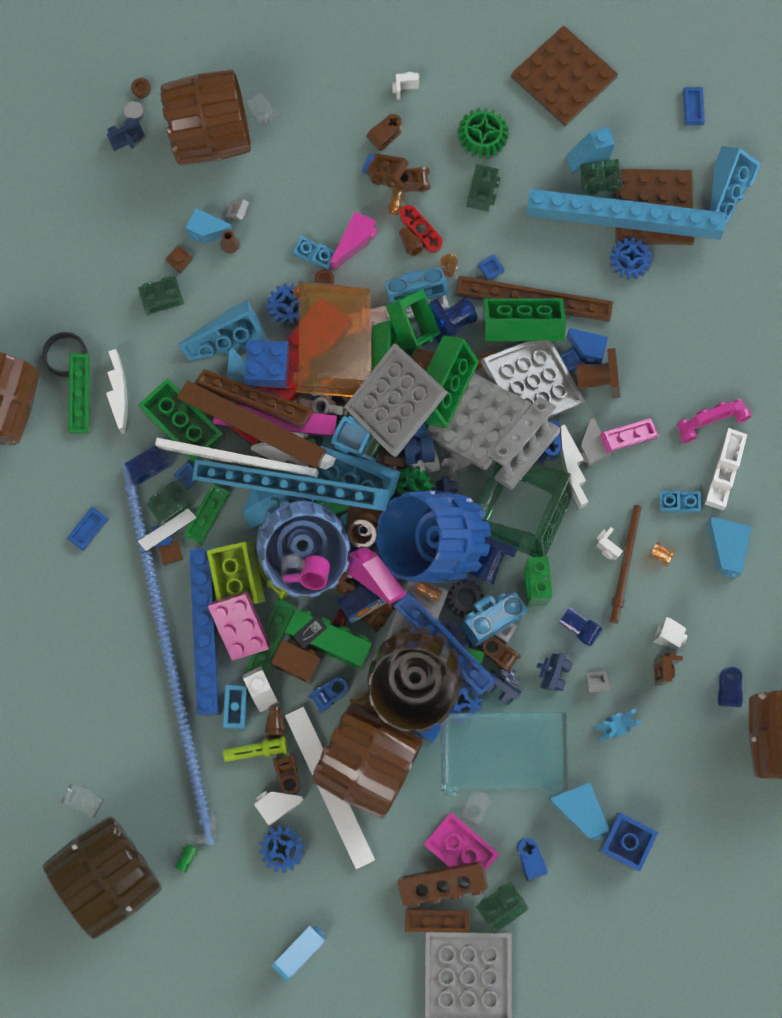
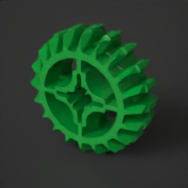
M478 107L476 113L471 109L469 115L465 114L464 120H461L459 123L460 127H458L457 133L459 134L458 141H461L460 146L465 147L466 153L471 151L472 157L475 154H478L479 159L482 158V155H485L487 159L490 157V154L495 157L497 151H503V146L507 145L509 127L506 125V119H501V113L495 115L494 109L488 112L487 107L484 111H481ZM483 128H485V130H484V133H485V134H484V138L482 139V134H481V132L483 131Z

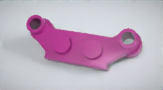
M738 399L727 404L726 402L719 403L711 410L703 409L697 412L696 416L689 421L685 419L676 425L680 432L681 441L685 444L697 438L695 429L733 415L737 423H741L750 419L752 414L749 408H746L743 400Z

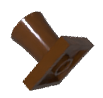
M615 348L607 349L608 363H576L579 391L592 387L611 385L612 398H620Z
M349 505L346 523L348 540L359 548H366L370 545L377 546L378 519L384 511Z

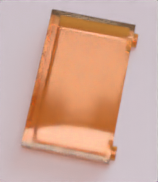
M298 281V285H294L293 296L297 297V301H299V367L297 372L293 373V384H296V392L352 397L371 373L370 288Z

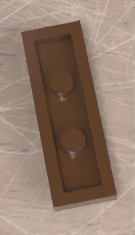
M405 909V932L469 933V910Z

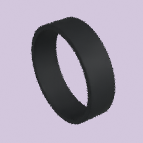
M59 332L52 335L44 344L42 351L43 360L52 373L61 377H69V371H58L49 366L47 353L50 346L59 339L73 338L83 345L84 354H88V350L83 340L76 334Z

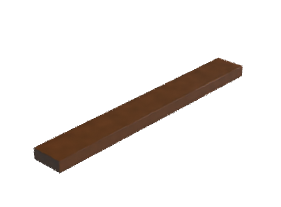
M460 275L455 296L482 301L484 298L563 299L565 315L610 322L613 301Z
M188 380L177 397L179 400L315 469L318 468L327 452L324 448Z

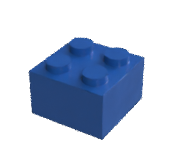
M247 340L244 377L247 385L251 387L288 388L290 361L288 342Z
M616 813L609 827L610 831L607 832L598 852L635 871H641L659 832L622 813Z

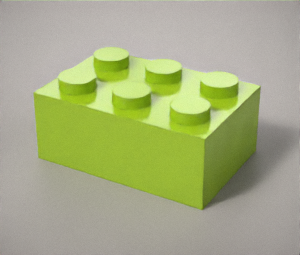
M253 541L207 550L217 601L247 591L253 604L266 602Z

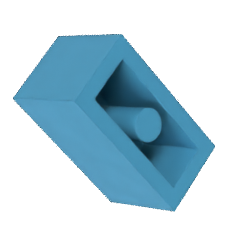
M225 686L223 728L246 730L247 686Z

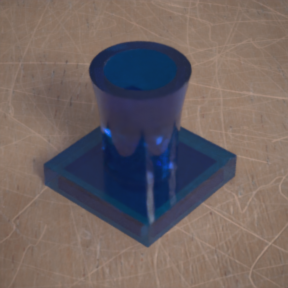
M466 297L446 310L443 309L438 299L429 303L440 334L435 336L438 343H440L443 336L455 337L458 332L457 328L477 322L476 310L472 302Z
M485 537V543L490 544L488 555L480 557L478 562L482 566L477 572L471 571L468 573L494 585L504 556L507 555L514 558L517 550L495 539Z

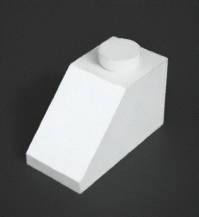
M666 617L659 623L653 642L678 650L686 643V628L671 618Z
M261 666L242 675L259 712L279 704Z
M265 791L256 798L258 802L254 805L267 824L272 825L303 802L304 799L301 796L270 792L268 794Z

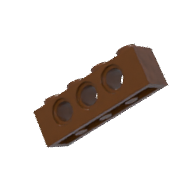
M483 860L400 876L397 880L403 906L409 905V908L421 906V902L439 903L443 901L442 898L450 897L451 900L463 898V894L471 893L472 896L481 895L488 888ZM462 876L467 877L470 884L467 886L461 885L459 878ZM441 880L446 881L449 888L447 890L441 889L438 882ZM418 885H425L428 888V893H420Z

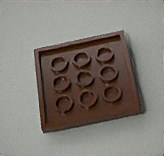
M564 25L511 73V78L564 126L570 123L618 77L617 72Z
M615 169V199L693 209L692 170ZM615 227V244L618 241L623 244L624 238L631 241L632 237L635 238L637 243L641 239V244L693 245L694 237Z

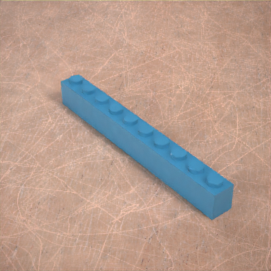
M530 189L526 214L529 217L721 240L726 220V213L535 189Z
M196 459L192 480L383 511L387 510L390 491Z

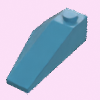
M722 146L714 167L710 211L726 213V225L735 211V205L738 200L744 198V191L754 183L761 163L740 148Z
M247 300L229 309L180 342L179 346L188 361L212 357L214 354L225 353L226 355L229 354L231 348L235 351H247V340L267 341V338L255 311Z
M322 447L327 451L326 454L336 458L333 466L325 470L320 467L317 468L331 481L390 490L389 502L396 489L401 472L383 464Z

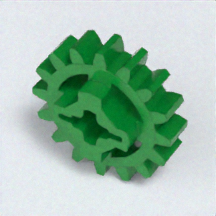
M411 465L399 470L401 473L395 492H398L396 498L401 497L403 493L431 491L430 488L434 487V484L429 483L431 477L425 476V470L420 472L419 466L414 468Z

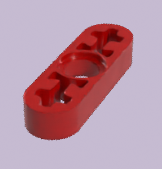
M404 206L400 211L401 222L406 227H409L423 242V247L428 252H439L442 248L441 236L414 206ZM412 212V219L409 216L405 218V213L410 214ZM424 225L427 230L424 233H418L416 227ZM430 239L433 242L437 240V246H430Z

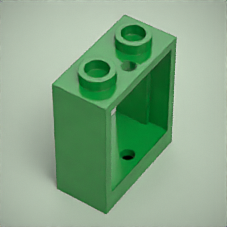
M424 289L408 293L385 305L402 350L411 349V351H415V349H420L423 347L422 344L425 345L433 342L434 337L440 334ZM409 305L421 332V335L415 337L405 311V307Z
M549 556L528 558L524 565L527 607L548 605L552 599Z

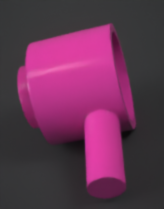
M309 556L303 561L301 573L284 575L283 581L284 583L300 582L304 587L312 590L322 589L327 584L330 563L323 557Z

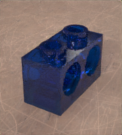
M156 445L124 463L137 485L173 466L165 451Z

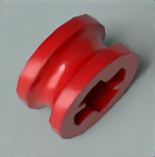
M339 609L332 625L344 626L349 612L343 613L342 609Z

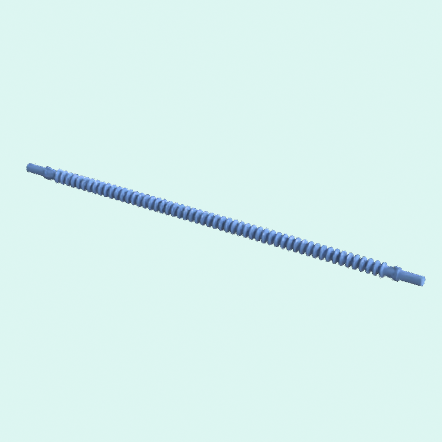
M130 465L122 467L126 483L124 487L129 496L127 498L130 501L128 506L131 507L129 511L132 512L131 517L134 518L132 523H135L133 528L136 529L134 532L137 534L136 540H141L147 536L145 534L147 530L144 529L145 523H142L144 518H141L143 515L140 512L142 507H139L141 502L137 500L139 499V496L136 495L137 486L134 484ZM138 542L137 545L140 546L138 550L141 551L139 556L142 557L141 562L144 563L142 568H145L143 573L146 576L144 578L147 579L146 585H149L147 588L150 591L148 596H151L149 601L153 603L151 605L154 608L152 613H155L153 618L156 619V622L154 624L158 625L156 628L159 631L157 636H160L158 641L162 643L160 648H163L161 651L164 654L162 659H165L163 664L167 666L165 668V671H168L166 676L169 677L167 682L171 684L169 685V688L172 689L170 694H173L171 699L174 700L173 706H176L174 711L177 712V715L175 717H178L177 723L180 724L178 729H181L179 735H182L180 740L184 742L182 744V747H185L183 753H186L184 758L188 760L186 762V765H189L187 770L190 771L188 776L192 778L190 780V783H193L191 788L194 789L192 794L196 796L194 798V801H197L195 806L198 807L196 812L200 815L199 824L203 828L206 846L215 844L210 825L212 820L207 812L209 810L206 807L208 802L205 801L207 796L203 795V792H205L202 789L204 784L201 783L203 778L199 777L201 772L198 771V768L200 766L197 765L198 760L195 759L197 754H194L196 748H193L194 742L191 741L193 736H190L192 730H189V727L191 725L187 723L189 721V718H186L188 713L185 712L187 707L183 705L185 703L182 700L184 695H181L183 690L179 688L181 686V683H178L180 678L177 677L179 672L176 671L177 666L174 665L176 660H173L175 655L172 654V651L174 649L170 647L172 645L169 642L171 637H168L170 632L167 631L168 625H165L167 622L164 619L166 614H163L165 609L161 607L163 605L160 602L162 597H159L161 592L158 591L159 585H156L158 582L155 579L157 575L154 574L156 569L152 567L154 566V563L151 562L153 557H150L152 552L149 549L146 551Z

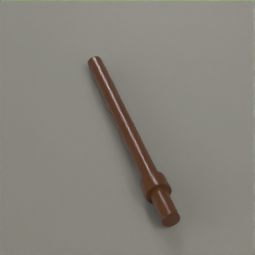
M638 505L633 506L616 594L612 598L611 603L613 608L610 622L618 624L620 611L625 601L623 596L641 512V506Z

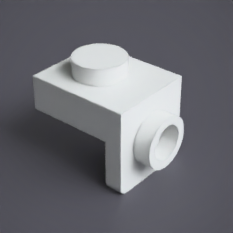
M405 72L404 74H396V81H392V92L396 93L397 100H400L401 90L419 89V73Z
M610 527L608 531L604 529L597 537L599 542L596 546L602 550L601 553L607 559L616 561L623 550L607 539L614 530Z

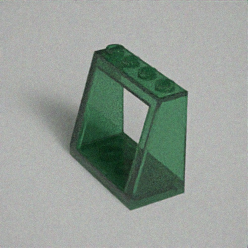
M496 462L492 478H488L484 494L480 495L478 504L485 512V517L481 520L482 522H489L491 535L488 537L531 557H546L573 497L571 473L533 464L521 478V482L552 495L535 534L488 521L504 488V485L495 480V475L503 467Z

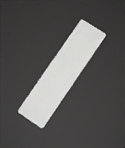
M186 509L138 542L147 551L196 519V516L189 509Z

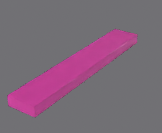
M238 405L292 433L333 437L336 430L337 416L313 413L305 428L252 408ZM214 417V424L230 426Z

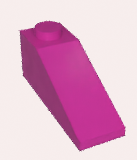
M354 212L330 261L332 270H336L365 248L371 239H375L378 232L376 220Z
M360 548L349 554V575L389 604L406 596L404 589L374 552L368 548Z

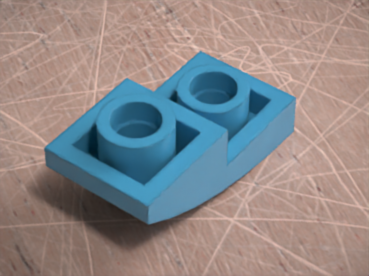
M301 236L292 255L328 270L335 251L321 243L317 245Z
M659 491L660 512L702 513L701 491Z

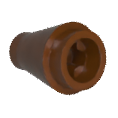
M404 227L399 231L407 254L416 256L423 251V242L409 227Z
M226 230L222 233L220 246L224 252L234 253L238 250L240 242L232 231Z
M279 706L268 707L265 726L268 738H281L283 732H285L281 707Z

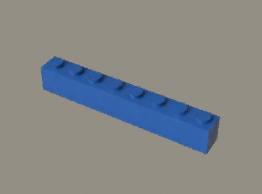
M210 548L189 550L196 709L199 717L220 715L216 624L208 608L209 603L215 602L214 583L207 550H211Z

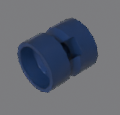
M432 436L421 437L419 441L411 438L405 445L406 465L418 464L419 461L423 463L435 462Z

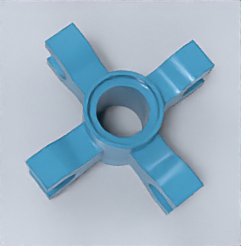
M636 709L630 710L625 714L622 712L606 718L605 722L595 726V731L599 729L603 731V736L599 738V741L601 742L610 737L614 739L630 732L631 728L642 724L641 720L634 721L632 719V715L637 713Z

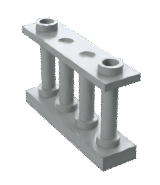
M539 396L491 452L489 458L503 466L495 475L497 482L512 490L561 432L560 427L548 421V417L556 409V405Z

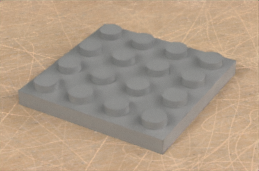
M527 341L481 360V364L492 383L532 404L540 396L556 405V409L548 418L580 406L585 402L551 341Z
M393 344L344 408L391 455L397 457L448 392L398 345Z
M473 373L448 428L428 425L426 427L427 437L432 436L433 442L486 471L494 461L489 458L491 452L531 407L532 403Z
M425 932V1018H512L511 933Z

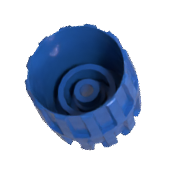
M442 491L403 493L401 497L393 498L388 502L387 510L380 514L378 519L376 545L380 554L379 558L393 576L410 582L439 583L468 578L467 572H477L482 566L478 562L480 557L488 555L490 544L485 543V537L491 535L489 522H482L481 519L485 517L484 510L479 504L473 503V500L468 496Z

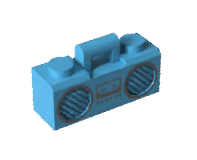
M441 266L428 268L424 271L416 270L402 274L399 278H392L384 282L389 303L408 293L424 289L428 300L449 294L447 279Z
M515 591L509 594L507 592L502 593L496 598L497 602L491 595H488L473 604L476 614L471 612L463 618L464 622L461 625V629L474 647L525 616L528 609ZM487 605L491 606L489 609L483 611V608Z

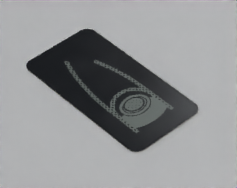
M315 616L294 634V638L305 648L325 631L327 627L318 616Z

